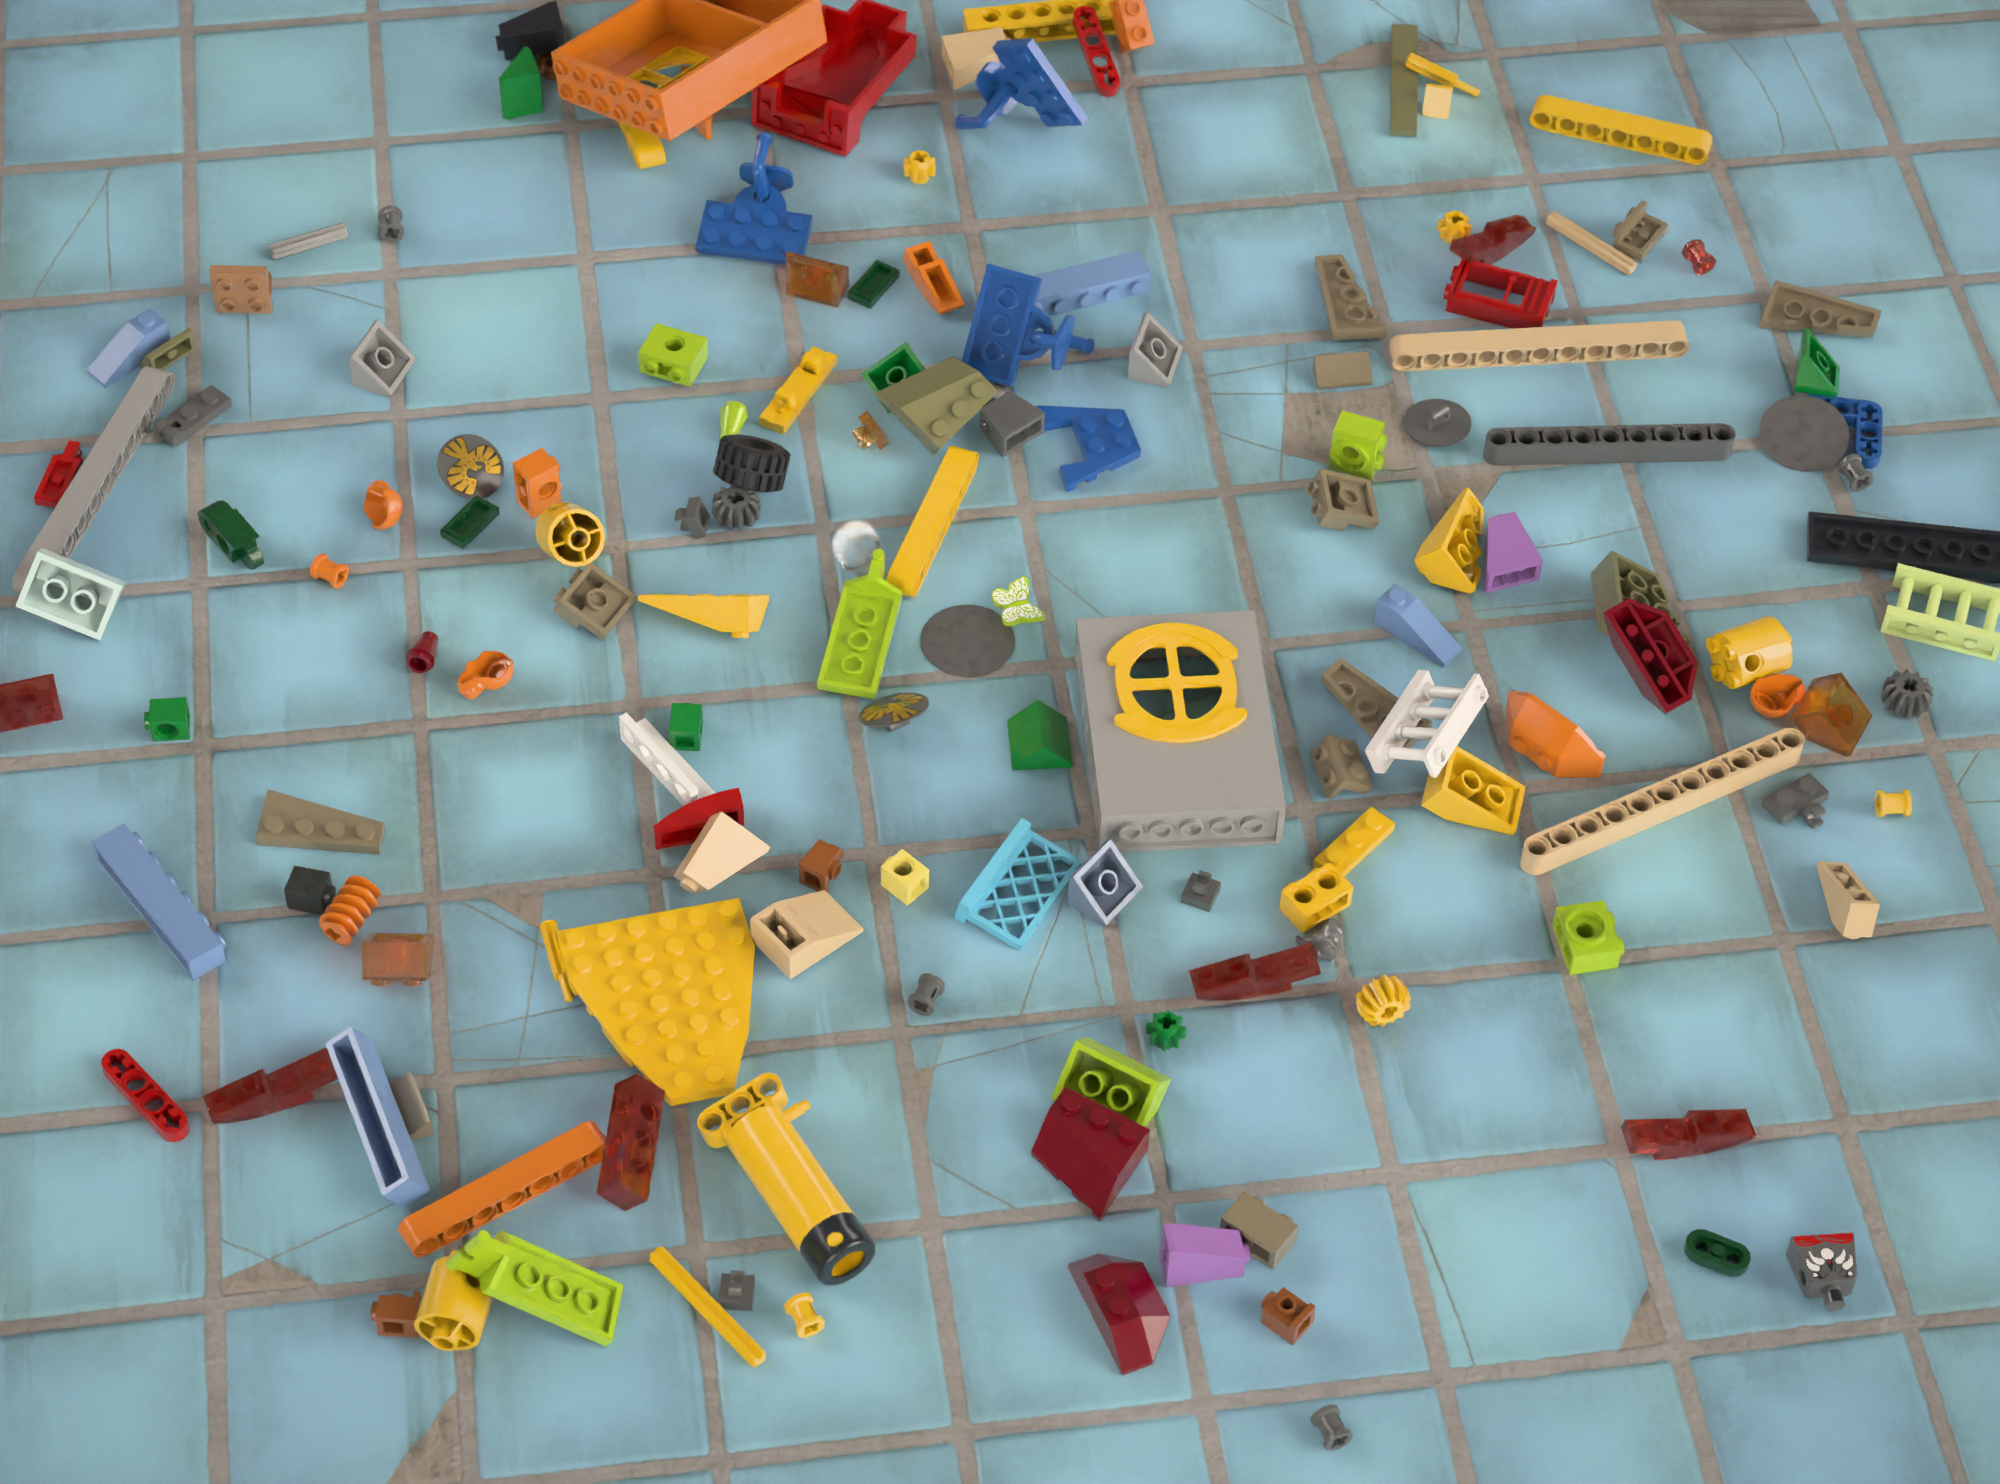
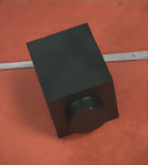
M294 865L284 888L287 908L322 915L327 905L332 904L336 894V887L332 886L330 872Z

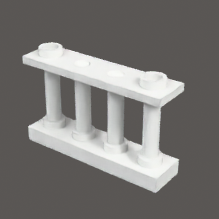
M1418 670L1365 749L1374 772L1385 774L1394 759L1424 761L1430 776L1436 778L1489 697L1480 674L1474 673L1465 688L1435 686L1428 670ZM1435 698L1456 700L1452 708L1429 707ZM1421 718L1443 720L1439 728L1416 727ZM1408 738L1430 740L1425 749L1403 747Z

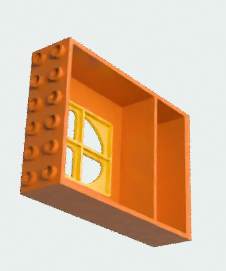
M637 0L552 51L551 56L561 99L671 141L827 42L820 0ZM694 64L673 78L656 72L671 66ZM647 80L660 86L653 88L639 81Z

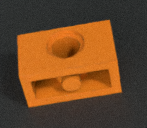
M543 448L513 462L516 500L532 519L539 516L551 505L561 503L560 491H562V486L558 473L560 465L556 458L549 456Z

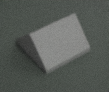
M1148 311L1143 313L1129 352L1128 379L1168 387L1170 386L1183 347Z
M379 320L372 324L348 358L352 386L389 397L417 359Z

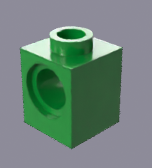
M187 697L150 699L149 712H144V724L146 730H151L153 742L190 739L191 716Z
M672 703L669 725L670 745L675 750L700 751L703 730L702 704Z

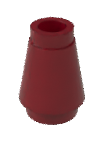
M430 631L422 633L420 638L407 652V666L413 672L423 674L434 667L439 640L435 633Z

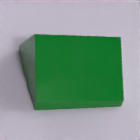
M524 47L499 77L502 117L506 120L543 112L540 71L530 48Z
M1807 327L1802 332L1798 351L1794 392L1835 397L1838 395L1840 366Z
M905 342L862 372L861 375L873 393H876L925 370V367L908 343ZM880 401V403L883 405V407L885 408V410L887 411V413H892V412Z
M1036 700L1007 720L1012 770L1072 768L1066 716L1043 702Z

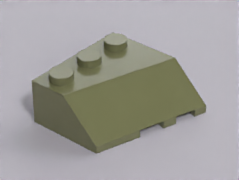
M951 357L874 393V395L934 455L998 391L978 370L955 357Z
M1612 550L1591 572L1597 629L1604 635L1609 636L1603 613L1628 598L1667 612L1678 629L1681 622L1678 616L1672 614L1667 606L1670 598L1658 574ZM1682 634L1681 636L1688 645L1690 642L1687 635Z

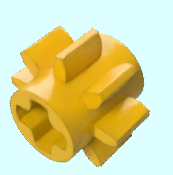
M922 150L912 152L910 158H904V176H910V180L917 184L927 182L929 176H935V157L930 158L929 154Z
M1459 211L1444 213V218L1438 220L1437 230L1440 231L1439 238L1448 244L1463 243L1465 236H1470L1472 225L1468 224L1469 217H1465Z

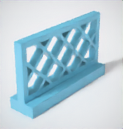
M1023 818L1020 819L960 900L954 919L964 925L969 920L1018 951L1021 950L1069 883V877L1082 864V860L1030 830L1032 823ZM1030 842L1042 848L1044 855L1029 857L1027 846ZM1062 860L1071 866L1068 871L1055 873L1052 861ZM1046 862L1049 874L1034 875L1031 864ZM1025 865L1028 876L1014 878L1011 868L1013 866ZM1052 881L1054 891L1040 894L1037 882ZM1031 883L1034 895L1019 896L1016 885ZM1010 886L1013 897L998 899L996 889L998 887ZM1036 902L1039 912L1037 914L1024 915L1021 904ZM1015 905L1018 916L1003 918L1000 906ZM994 907L997 919L987 920L978 915L981 909ZM1021 923L1023 934L1019 939L1007 932L1006 925Z

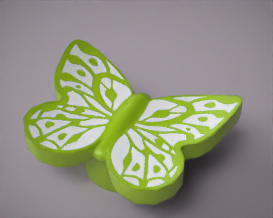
M1026 576L1011 582L1008 590L996 588L992 592V603L1004 610L1001 620L1005 626L1011 627L1023 622L1033 623L1043 621L1046 618V614L1030 604L1028 600L1030 587Z

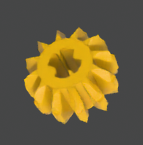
M1382 975L1380 979H1372L1371 983L1362 985L1363 990L1356 994L1357 1001L1355 1003L1357 1010L1370 1026L1379 1024L1381 1027H1384L1388 1022L1394 1024V1020L1404 1017L1403 1012L1410 1008V993L1406 985H1403L1402 981L1398 980L1395 975L1390 977Z

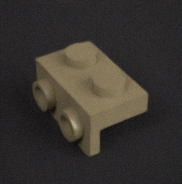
M1643 200L1636 208L1632 207L1629 210L1626 219L1615 226L1612 234L1615 237L1613 247L1639 262H1642L1667 233L1669 224L1646 214L1647 202Z
M1327 734L1312 750L1311 756L1327 798L1333 799L1342 789L1366 794L1372 788L1356 741Z

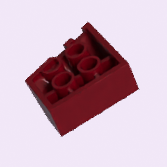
M1064 1087L1048 1110L1032 1148L1031 1155L1053 1177L1067 1185L1072 1190V1195L1079 1202L1083 1201L1092 1210V1215L1100 1222L1148 1152L1150 1129Z

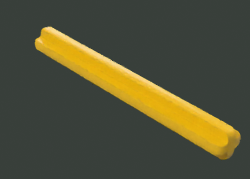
M659 1246L650 1253V1262L752 1367H757L760 1363L764 1362L766 1352L664 1247Z

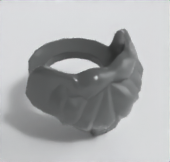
M1335 918L1319 922L1310 929L1304 939L1298 935L1295 937L1299 950L1302 954L1312 959L1331 962L1341 947L1340 940L1343 933V924Z

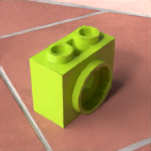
M656 323L638 352L639 372L691 387L708 359V340L704 336Z
M1342 410L1333 430L1332 445L1329 452V469L1372 481L1376 470H1382L1385 455L1381 454V451L1385 450L1388 435L1384 434L1386 422Z
M1604 900L1556 907L1552 927L1569 975L1618 968L1620 956L1624 954V943L1622 937L1616 934L1614 915L1612 911L1608 912Z

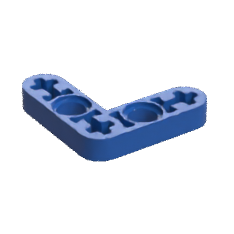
M1814 394L1805 395L1822 399L1835 408L1846 410L1847 413L1842 414L1848 426L1854 427V454L1860 455L1865 469L1875 468L1879 463L1882 453V408L1880 405L1867 400L1827 397ZM1867 414H1870L1871 421H1866ZM1871 432L1875 435V437L1868 438L1863 436L1861 433ZM1865 449H1870L1869 456H1866Z

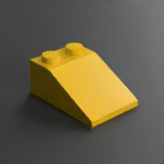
M1456 746L1436 778H1432L1428 773L1421 806L1448 821L1514 835L1517 830L1526 786Z

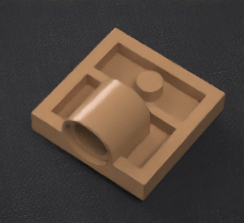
M210 266L209 274L217 313L272 314L271 272H267V266Z

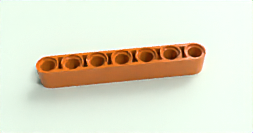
M586 1121L409 1215L400 1222L397 1231L415 1257H425L597 1165L610 1155L612 1146L595 1122Z

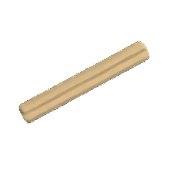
M1553 211L1548 215L1546 224L1624 274L1630 275L1635 271L1637 263L1627 255L1560 213Z

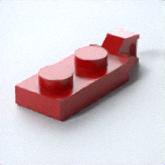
M69 440L63 454L52 456L34 495L36 505L56 507L83 464L80 442Z

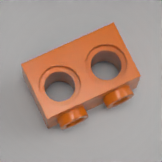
M1113 0L1108 3L1121 53L1155 44L1144 0Z

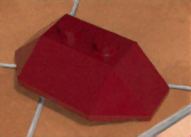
M1628 598L1603 613L1613 648L1640 692L1648 701L1664 714H1667L1692 699L1698 661L1667 612Z
M1098 1253L1068 1264V1269L1121 1375L1153 1365L1156 1353L1169 1324L1170 1314L1144 1263Z

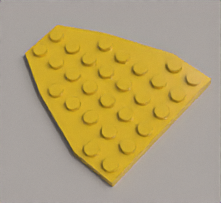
M739 898L556 931V941L571 991L575 996H580L586 1004V1011L589 1015L596 1017L602 1025V1032L623 1060L630 1067L635 1066L644 1074V1080L652 1088L657 1089L661 1097L670 1106L726 1096L734 1092L743 1051L748 1039L755 945Z

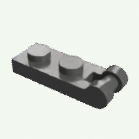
M210 385L165 419L159 418L153 425V431L161 437L165 436L166 440L173 446H178L232 406L231 398Z

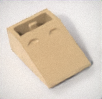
M825 890L774 902L750 918L751 937L754 944L790 980L864 932V928Z

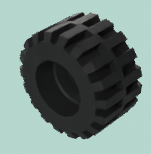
M740 434L726 435L721 437L713 473L724 482L739 488L758 492L779 491L784 486L791 454L782 446L766 439Z

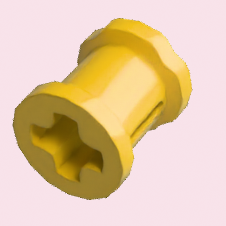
M1908 789L1902 790L1901 793H1884L1883 790L1876 791L1875 811L1877 817H1884L1885 814H1902L1904 817L1911 815L1912 797Z
M810 1293L797 1294L791 1297L784 1305L786 1313L792 1316L797 1326L796 1333L800 1338L815 1335L824 1327V1319L817 1315L812 1305L813 1298Z

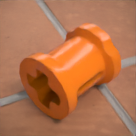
M323 553L317 555L310 567L311 577L328 581L335 589L344 585L349 574L348 565L344 563L337 564L329 560V557Z

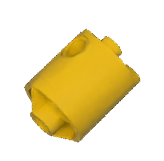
M561 502L551 505L537 517L535 529L537 542L545 553L562 564L573 567L587 565L594 561L603 550L605 542L604 527L598 517L590 511L574 503Z
M1773 616L1755 619L1716 633L1706 639V647L1713 664L1710 667L1711 675L1716 682L1722 681L1730 689H1738L1752 684L1758 678L1786 672L1792 664V638L1788 631Z
M458 1250L451 1251L449 1256L439 1258L433 1263L414 1321L417 1333L434 1347L444 1351L468 1350L477 1346L480 1342L493 1297L482 1293L478 1278L458 1269L451 1271L447 1268L446 1261Z

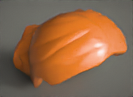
M382 480L374 481L367 489L363 510L373 522L371 528L379 530L389 529L398 522L403 510L402 499L399 494Z
M482 652L477 659L466 663L465 671L457 678V688L460 694L464 695L467 699H475L484 690H497L504 687L512 678L514 670L513 661L503 652Z
M1779 673L1758 678L1750 689V701L1753 708L1761 716L1770 719L1786 715L1794 705L1802 702L1806 696L1802 680L1792 674L1784 675Z

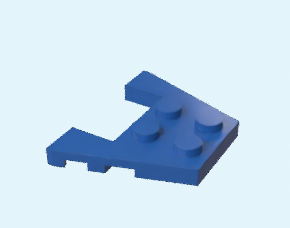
M1036 406L1045 413L1044 431L1072 427L1085 459L1083 462L1060 466V476L1066 492L1076 489V485L1085 480L1089 483L1097 479V474L1107 469L1113 471L1140 458L1141 448L1124 409Z

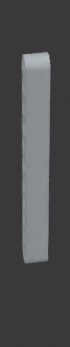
M149 366L143 367L16 569L12 579V589L14 592L21 593L35 556L41 548L66 558L71 557L171 395L175 385L174 373Z

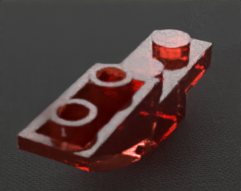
M1513 215L1487 222L1483 232L1453 240L1449 250L1469 263L1478 261L1491 265L1522 245L1535 233L1536 228L1529 224L1525 217Z
M1312 942L1252 960L1250 954L1247 953L1189 970V974L1197 999L1227 1001L1255 998L1293 990L1292 982L1320 975L1321 971Z
M327 1047L269 1074H266L262 1068L204 1095L203 1098L213 1124L240 1122L264 1117L314 1099L312 1091L337 1080L338 1077Z
M1746 1109L1688 1110L1684 1118L1625 1120L1621 1126L1630 1154L1652 1153L1654 1160L1678 1159L1707 1154L1753 1140L1756 1136Z

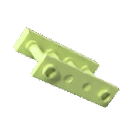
M1898 563L1892 582V587L1900 588L1896 607L1887 606L1880 632L1992 661L1997 660L2000 651V633L1995 632L1998 614H2000L1999 588ZM1912 592L1929 596L1925 614L1908 610ZM1941 599L1958 603L1954 621L1937 617ZM1970 606L1987 610L1983 629L1966 625Z

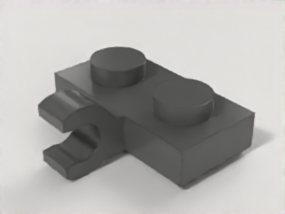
M1808 773L1764 797L1761 806L1781 825L1801 815L1807 824L1814 829L1824 822L1820 816L1824 815L1826 810L1820 804L1828 800L1829 791L1815 777Z

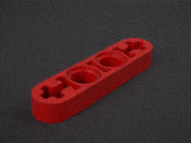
M1080 6L1074 10L1072 25L1095 88L1102 96H1114L1119 90L1120 77L1099 20L1091 7ZM1081 16L1088 20V28L1086 29L1084 20L1080 19ZM1089 36H1094L1099 40V43L1090 45L1085 39ZM1095 58H1103L1107 64L1105 66H1097L1093 60ZM1105 74H1107L1109 84H1112L1110 87H1108L1107 83H1104Z
M112 1049L103 1055L101 1065L105 1077L156 1132L168 1142L183 1140L190 1131L188 1118L184 1111L128 1052L122 1049ZM115 1062L118 1065L122 1064L125 1073L122 1075L121 1070L117 1066L111 1065ZM134 1080L145 1082L144 1086L139 1090L133 1091L127 1088L128 1084ZM153 1100H160L164 1103L158 1110L151 1111L146 1108L147 1104ZM169 1116V1120L174 1125L179 1124V1127L176 1129L173 1126L168 1127L166 1117Z

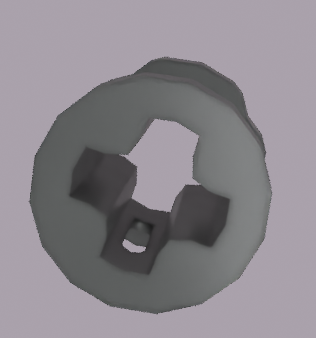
M386 206L378 213L379 222L382 224L380 236L384 241L397 242L404 235V228L401 225L403 214L398 207Z
M1848 455L1838 464V471L1847 477L1850 482L1849 486L1854 492L1866 489L1873 482V474L1864 468L1860 455Z
M924 973L920 975L918 979L919 986L916 992L910 995L907 1004L917 1014L929 1016L935 1009L934 1003L937 997L943 994L945 984L939 977Z
M1333 1404L1320 1408L1313 1413L1310 1419L1313 1426L1319 1428L1324 1438L1323 1445L1328 1451L1342 1448L1353 1437L1350 1429L1344 1427L1339 1417V1408Z

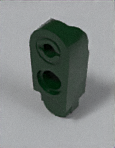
M221 500L197 512L199 522L207 536L232 563L241 559L251 570L264 564L263 556L256 544V539L260 536L236 508L232 509L227 502Z

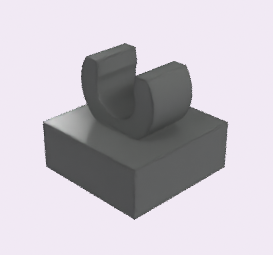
M700 497L689 498L687 508L677 509L674 519L675 521L682 520L680 530L691 531L695 539L706 537L710 515Z
M1201 870L1199 874L1192 872L1181 895V903L1210 912L1220 892L1221 882L1213 880L1210 873Z
M731 1270L730 1274L722 1273L718 1303L727 1310L752 1311L755 1275H745L744 1271Z

